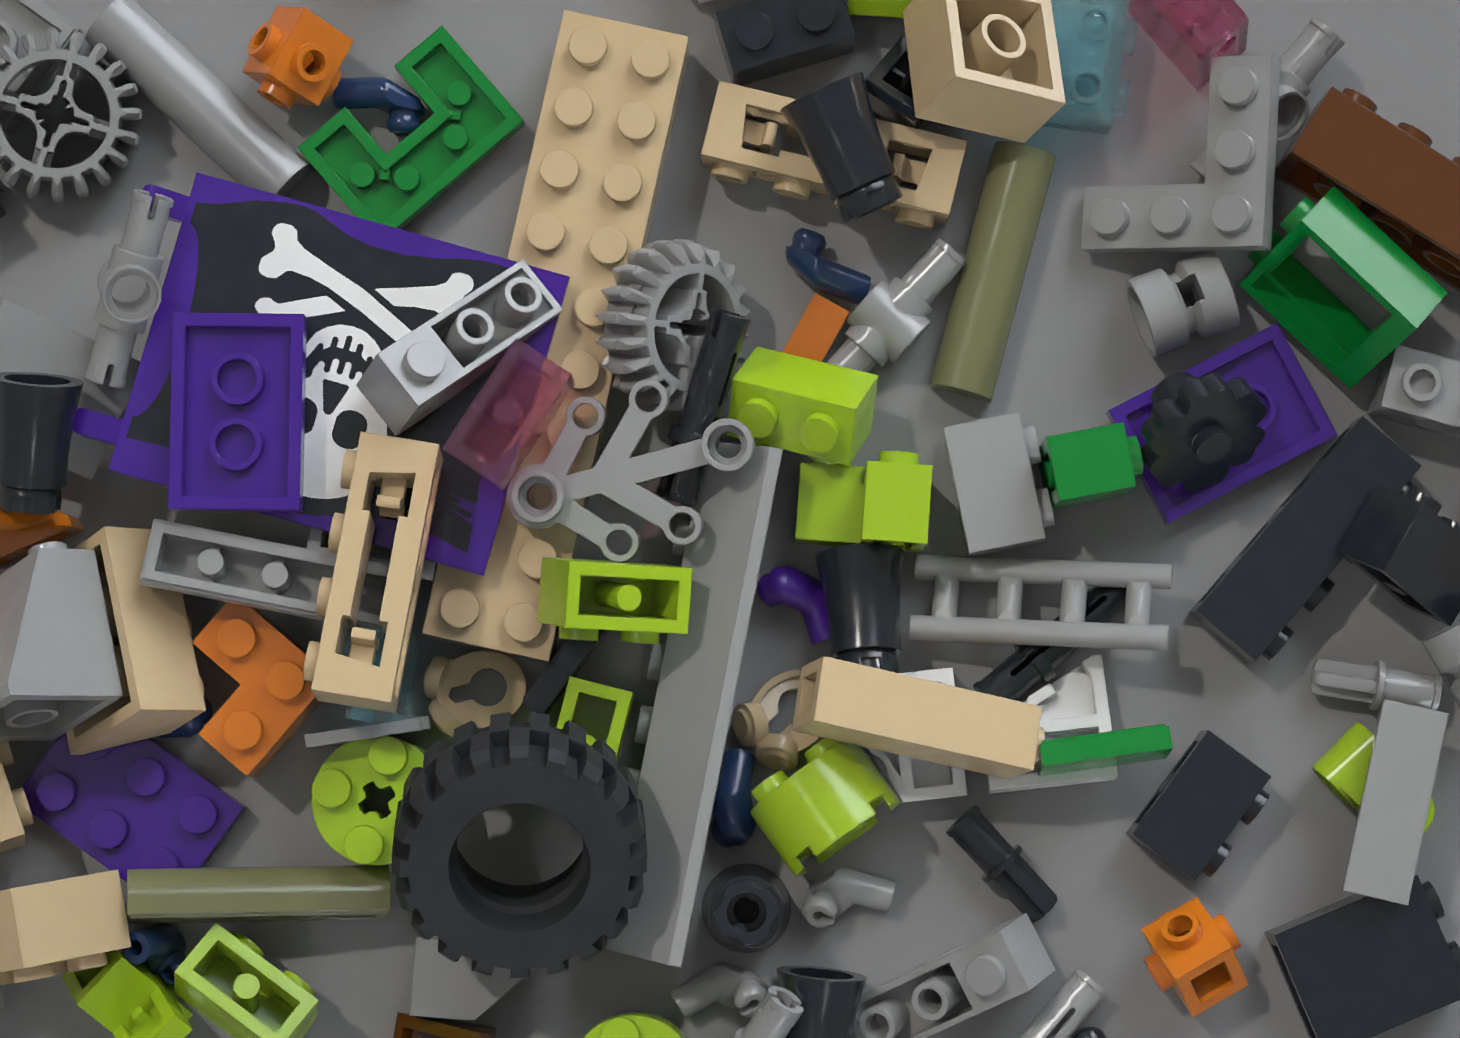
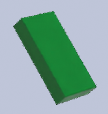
M1165 724L1043 740L1038 746L1040 758L1037 762L1038 776L1166 759L1173 749L1170 728L1165 726Z

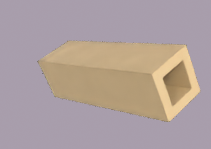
M826 656L801 667L792 731L1005 779L1033 771L1034 765L1040 759L1038 746L1045 740L1044 729L1039 727L1042 712L1041 706Z

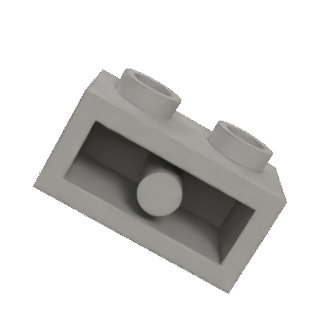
M1020 412L943 427V438L968 556L975 557L1043 543L1046 538L1044 527L1055 525L1047 487L1035 489L1031 465L1041 463V454L1034 425L1022 427Z

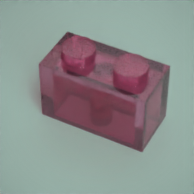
M515 338L442 449L448 456L501 491H504L575 385L572 374L523 341Z

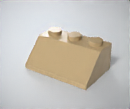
M105 526L74 548L95 550L123 697L66 732L70 755H83L168 734L206 711L204 685L197 668L191 638L192 626L186 613L183 594L144 586L139 582L151 529Z

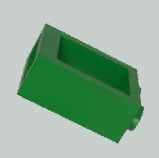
M1335 186L1316 205L1305 197L1279 224L1287 232L1284 237L1275 229L1272 230L1271 250L1252 251L1248 255V258L1256 266L1239 283L1251 297L1349 389L1414 332L1448 293ZM1308 236L1389 311L1371 329L1291 255Z

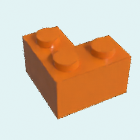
M226 602L192 643L234 678L240 686L198 735L246 776L258 777L322 701H317L311 690L312 682L303 680L307 650L258 608Z

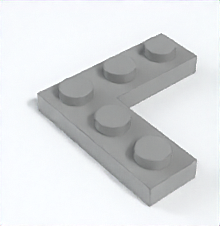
M1273 54L1211 57L1204 184L1084 187L1081 250L1090 254L1271 250L1281 59Z

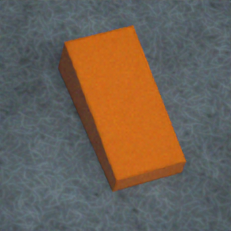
M815 293L782 352L823 362L850 312Z

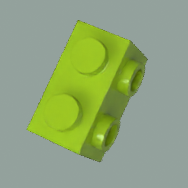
M757 346L732 379L728 418L745 424L752 432L756 446L774 447L808 455L810 459L821 464L831 465L840 463L849 466L872 430L878 375ZM727 433V436L739 438L735 433Z
M542 557L537 622L559 626V638L571 640L598 641L599 630L620 631V641L645 644H659L660 633L688 634L693 568L656 563Z
M218 923L211 927L174 972L175 994L233 1038H303L317 1020L319 1000L314 997L315 992L308 983L291 971L285 970L281 972L263 958L264 953L253 941L239 932L231 934Z

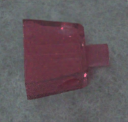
M1120 0L1119 2L1197 92L1210 82L1211 57L1240 56L1246 50L1249 19L1234 0Z

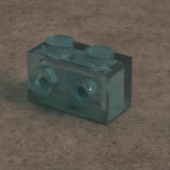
M1051 0L1066 104L1043 127L1107 135L1114 124L1115 117L1125 118L1130 80L1120 79L1122 55L1133 56L1138 19L1127 17L1129 0Z

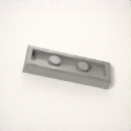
M1386 699L1382 700L1341 891L1408 906L1449 713Z

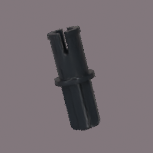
M976 805L966 811L945 832L984 872L981 879L986 884L992 880L1022 914L1027 913L1031 922L1034 923L1040 920L1055 906L1058 900L1057 895L1020 856L1023 851L1021 846L1017 844L1012 847L983 816Z

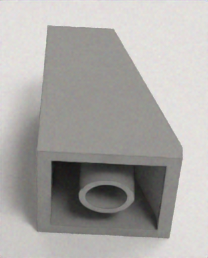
M0 298V373L35 372L79 379L84 382L77 410L79 408H86L120 419L122 412L126 411L140 361L131 357L125 377L126 384L123 388L109 386V380L106 379V375L103 385L92 382L84 377V373L88 368L95 340ZM73 431L68 471L92 480L97 469L104 471L110 464L115 445L85 438Z
M58 541L35 545L28 550V556L14 566L0 570V741H54L123 697L95 550L68 549L66 543Z

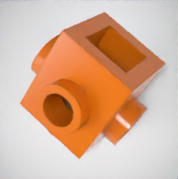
M277 6L269 22L261 25L252 36L248 46L250 57L242 72L260 83L257 92L263 98L287 110H291L294 104L319 107L321 101L327 99L336 89L341 78L340 66L354 40L305 7Z
M1197 897L1176 909L1167 911L1159 919L1141 928L1152 952L1143 958L1150 975L1162 992L1173 987L1192 1017L1249 985L1234 952L1241 947L1234 930L1222 913L1211 918Z

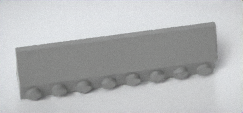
M719 442L717 450L721 456L732 458L740 452L741 444ZM755 445L751 460L744 467L735 471H722L714 468L711 464L706 465L696 505H693V508L698 511L703 520L702 534L695 542L688 545L673 543L672 554L683 556L681 567L693 568L688 634L668 633L666 644H653L647 680L657 681L658 687L654 707L641 705L634 743L646 745L641 770L629 768L636 782L637 798L643 802L647 841V872L643 874L644 890L638 907L628 909V924L617 938L610 939L608 937L606 950L680 968L682 966L783 449ZM678 518L675 532L677 537L687 538L694 532L695 522L693 518Z

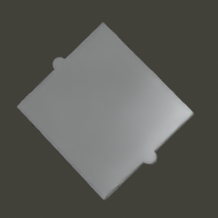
M429 716L306 734L304 737L306 748L431 729Z

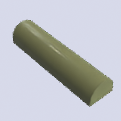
M995 142L964 255L966 264L960 270L929 387L991 403L1056 157L1051 153L1017 142Z
M389 865L127 869V921H130V924L384 919L391 911Z

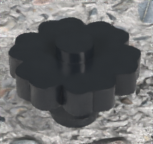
M1178 372L1164 378L1155 387L1151 395L1152 410L1150 417L1146 419L1140 429L1141 435L1146 441L1141 448L1143 463L1159 481L1161 486L1167 488L1181 482L1186 490L1195 491L1203 488L1205 485L1209 486L1221 482L1229 472L1230 466L1242 465L1251 459L1255 448L1265 437V432L1259 423L1266 416L1267 407L1242 377H1235L1225 382L1218 373H1210L1202 378H1198L1188 372Z

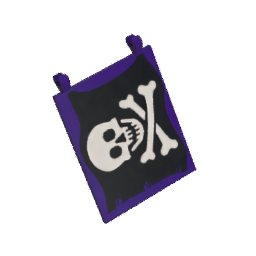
M198 172L196 173L189 197L156 185H145L142 190L149 191V196H152L151 206L155 193L174 200L168 221L181 223L161 290V303L153 317L123 420L90 409L79 408L75 415L73 431L85 438L115 445L108 470L168 487L173 312L304 314L307 317L303 512L258 513L330 533L334 513L345 514L349 489H343L340 486L344 456L347 449L357 451L361 431L439 444L443 463L425 560L484 576L506 503L508 486L514 475L559 315L444 405L397 436L394 435L356 384L379 352L518 262ZM528 265L562 308L570 276ZM375 487L370 509L375 523L372 545L392 550L398 518L379 516L380 510L376 506L377 495H380L381 487ZM407 488L404 517H408L413 488Z

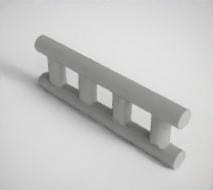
M916 555L915 579L934 581L932 615H911V641L1169 650V625L1150 624L1152 589L1172 590L1173 564ZM959 583H998L995 618L957 617ZM1023 584L1062 585L1059 621L1021 619ZM1087 586L1126 588L1124 623L1085 622Z

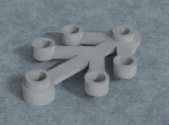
M645 379L637 382L630 390L629 407L594 468L568 475L587 436L599 433L607 421L606 409L600 401L586 396L579 397L569 404L566 410L567 423L544 463L526 466L519 470L511 479L507 490L508 507L515 519L527 527L546 529L560 523L600 546L602 553L609 560L614 562L628 561L635 557L640 549L641 540L637 530L626 523H614L611 525L575 502V500L603 494L663 529L665 536L672 543L688 545L695 542L703 531V520L698 511L689 506L676 507L641 487L638 483L708 464L722 471L741 469L751 460L754 454V437L750 429L742 422L731 418H723L711 423L704 431L702 439L630 458L652 419L663 415L670 401L669 393L661 383ZM646 386L655 387L661 395L660 405L651 412L643 411L637 403L640 390ZM583 404L593 405L598 412L596 424L589 429L580 428L575 421V412ZM725 433H735L741 441L740 452L732 458H725L717 450V441ZM542 483L550 488L552 501L546 508L537 509L531 504L529 493L535 485ZM682 512L689 514L695 522L694 532L687 538L677 537L671 529L672 519L675 515ZM620 529L626 531L632 539L631 548L624 555L613 553L608 544L610 535Z

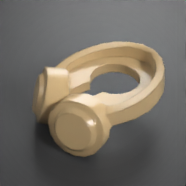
M482 650L470 652L455 659L436 655L428 665L423 679L424 694L432 700L428 706L431 719L439 730L451 737L454 736L455 728L470 721L475 722L479 729L490 726V715L510 712L512 716L523 703V697L526 693V678L521 667L512 658L495 651ZM484 669L498 671L504 676L507 683V691L504 698L494 706H482L473 699L455 703L449 698L453 688L470 684L475 674Z
M790 670L773 677L760 688L751 702L738 704L732 713L733 730L739 743L743 746L755 747V758L758 763L773 770L788 771L794 769L797 766L800 752L811 746L819 738L818 736L792 731V724H789L780 734L769 733L768 723L779 713V698L787 691H798L801 670Z

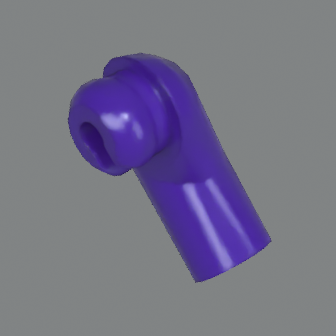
M776 566L770 573L760 577L757 584V592L763 603L769 607L783 604L801 612L812 645L830 639L824 592L820 580L791 566Z

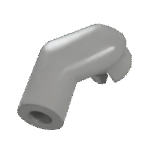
M836 868L808 887L801 899L802 915L810 926L823 929L834 924V919L854 904L888 912L895 888V881L848 868Z

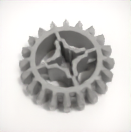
M55 28L47 29L46 42L48 48L36 50L35 41L30 32L21 34V41L26 54L18 58L12 48L6 43L0 46V56L8 64L2 72L0 71V113L1 109L16 113V115L31 121L37 130L35 150L32 160L29 162L15 152L6 140L0 118V164L6 160L12 166L5 174L2 182L8 188H12L17 183L21 173L31 177L26 189V195L29 198L35 199L38 196L41 181L52 182L51 195L54 202L63 201L64 190L62 182L74 181L75 191L80 198L87 197L89 190L83 177L93 173L102 186L109 185L112 181L111 177L101 165L109 159L114 165L124 169L129 160L124 154L114 149L117 142L136 146L139 141V135L121 129L122 121L134 122L142 118L141 109L134 107L122 109L121 105L122 99L131 98L137 94L136 84L129 83L116 88L112 80L119 77L125 71V64L119 60L106 70H103L98 65L107 52V47L103 43H98L93 48L89 57L80 54L84 35L80 32H74L71 36L69 50L58 48L59 35ZM48 63L60 64L54 83L46 93L30 96L7 91L12 82L28 69ZM78 70L89 75L102 90L108 104L109 122L81 111L74 103L72 94ZM66 84L63 101L69 105L65 108V112L73 110L74 120L87 123L88 126H82L73 122L71 125L60 124L56 133H52L49 146L45 148L43 145L47 131L41 127L45 123V119L37 120L36 111L24 108L22 105L39 108V106L50 107L53 99H57L61 85ZM76 134L104 140L96 152L83 162L66 168H50L56 147L66 136Z
M656 240L655 242L647 243L645 248L628 252V264L612 268L616 286H610L601 290L608 301L606 311L595 315L604 323V334L595 343L608 350V354L603 360L601 367L609 370L611 373H615L612 387L620 389L623 393H628L629 401L630 390L637 382L645 379L657 381L669 393L670 401L665 413H674V411L683 410L689 383L706 333L711 307L738 313L740 317L746 316L752 310L740 304L739 299L744 293L746 286L733 280L735 265L721 260L720 251L696 244L693 240ZM669 324H677L679 328H671ZM746 333L745 339L751 337L750 334ZM741 352L738 356V363L746 361ZM652 386L642 388L637 397L639 406L654 408V410L658 408L661 402L659 391Z

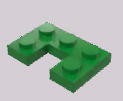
M442 25L394 65L397 73L433 115L386 154L346 107L297 147L300 153L355 217L403 229L525 125L524 119Z

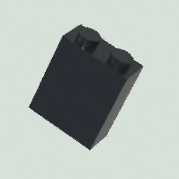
M1414 875L1408 906L1354 894L1264 932L1309 1038H1371L1460 1000V947L1455 941L1447 943L1437 921V919L1445 916L1444 909L1436 890L1429 881L1421 884L1418 875Z

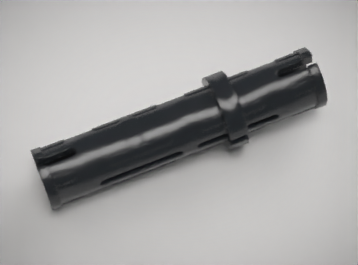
M711 307L706 333L689 383L683 410L681 411L678 424L672 423L668 437L672 439L671 447L702 439L706 428L711 423L720 419L738 363L741 346L751 322L750 318L746 316L740 317L738 313ZM720 437L717 441V448L721 439ZM706 465L661 477L656 494L661 497L667 496L668 500L677 503L696 505Z
M1091 588L1087 592L1085 622L1110 623L1125 610L1126 588ZM1060 615L1053 621H1059ZM1013 645L1016 652L980 682L977 681L973 684V688L977 692L1016 701L1040 680L1046 684L1055 677L1054 668L1080 647Z

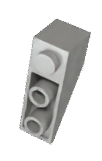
M521 260L379 352L356 386L394 435L397 436L452 399L558 316L563 309L527 263Z
M1024 913L863 993L856 1014L854 1031L858 1038H927L1030 991L1056 971L1031 920L1027 913Z

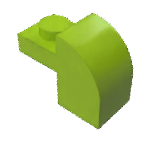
M122 949L106 952L108 965L65 972L62 975L76 1005L112 1032L115 1038H185L193 1030L188 1022L193 1013L186 1003L175 994V990L172 987L166 986L159 974L151 973L147 968L146 962L139 964L129 962L125 958Z

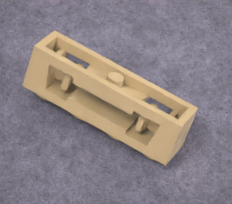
M719 80L701 152L702 166L712 168L711 176L718 180L738 185H747L749 177L774 183L773 192L799 200H808L811 192L829 197L810 157L780 150L778 157L768 155L773 154L778 134V124L787 126L786 135L799 138L780 111L784 106L796 99ZM746 117L767 121V123L763 124L748 120ZM875 119L886 150L895 153L892 163L896 172L892 176L898 185L903 183L917 187L916 190L899 187L903 197L881 209L897 213L896 222L916 229L932 230L934 222L946 225L967 141ZM743 145L760 148L763 153L744 149ZM906 156L926 160L928 162L924 163L915 160L907 159ZM835 200L834 206L839 209L837 200Z
M361 431L357 451L346 450L340 486L343 489H349L345 514L334 513L328 540V551L337 553L333 578L322 577L316 601V616L325 617L320 642H309L303 670V680L312 682L311 690L317 701L396 714L443 463L439 444ZM375 487H381L380 495H377L376 506L380 510L379 516L398 518L379 617L383 632L386 633L380 667L374 665L376 650L379 649L380 639H377L376 636L377 631L356 627L375 530V523L370 513ZM407 488H413L408 517H404ZM350 627L352 628V644L349 657L343 656L347 630Z

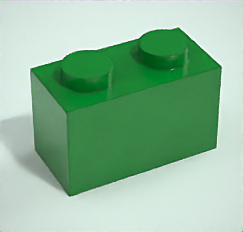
M1124 422L1047 436L1039 445L1041 463H1038L1042 487H1047L1052 510L1121 498L1136 487V475L1143 474L1144 471L1139 441L1136 436H1126Z

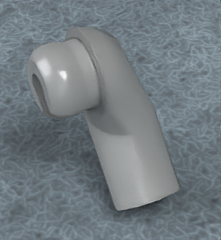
M718 963L672 990L671 995L686 1019L714 1002L738 1010L742 1016L749 1018L755 1014L768 988L766 983L756 973L727 963Z

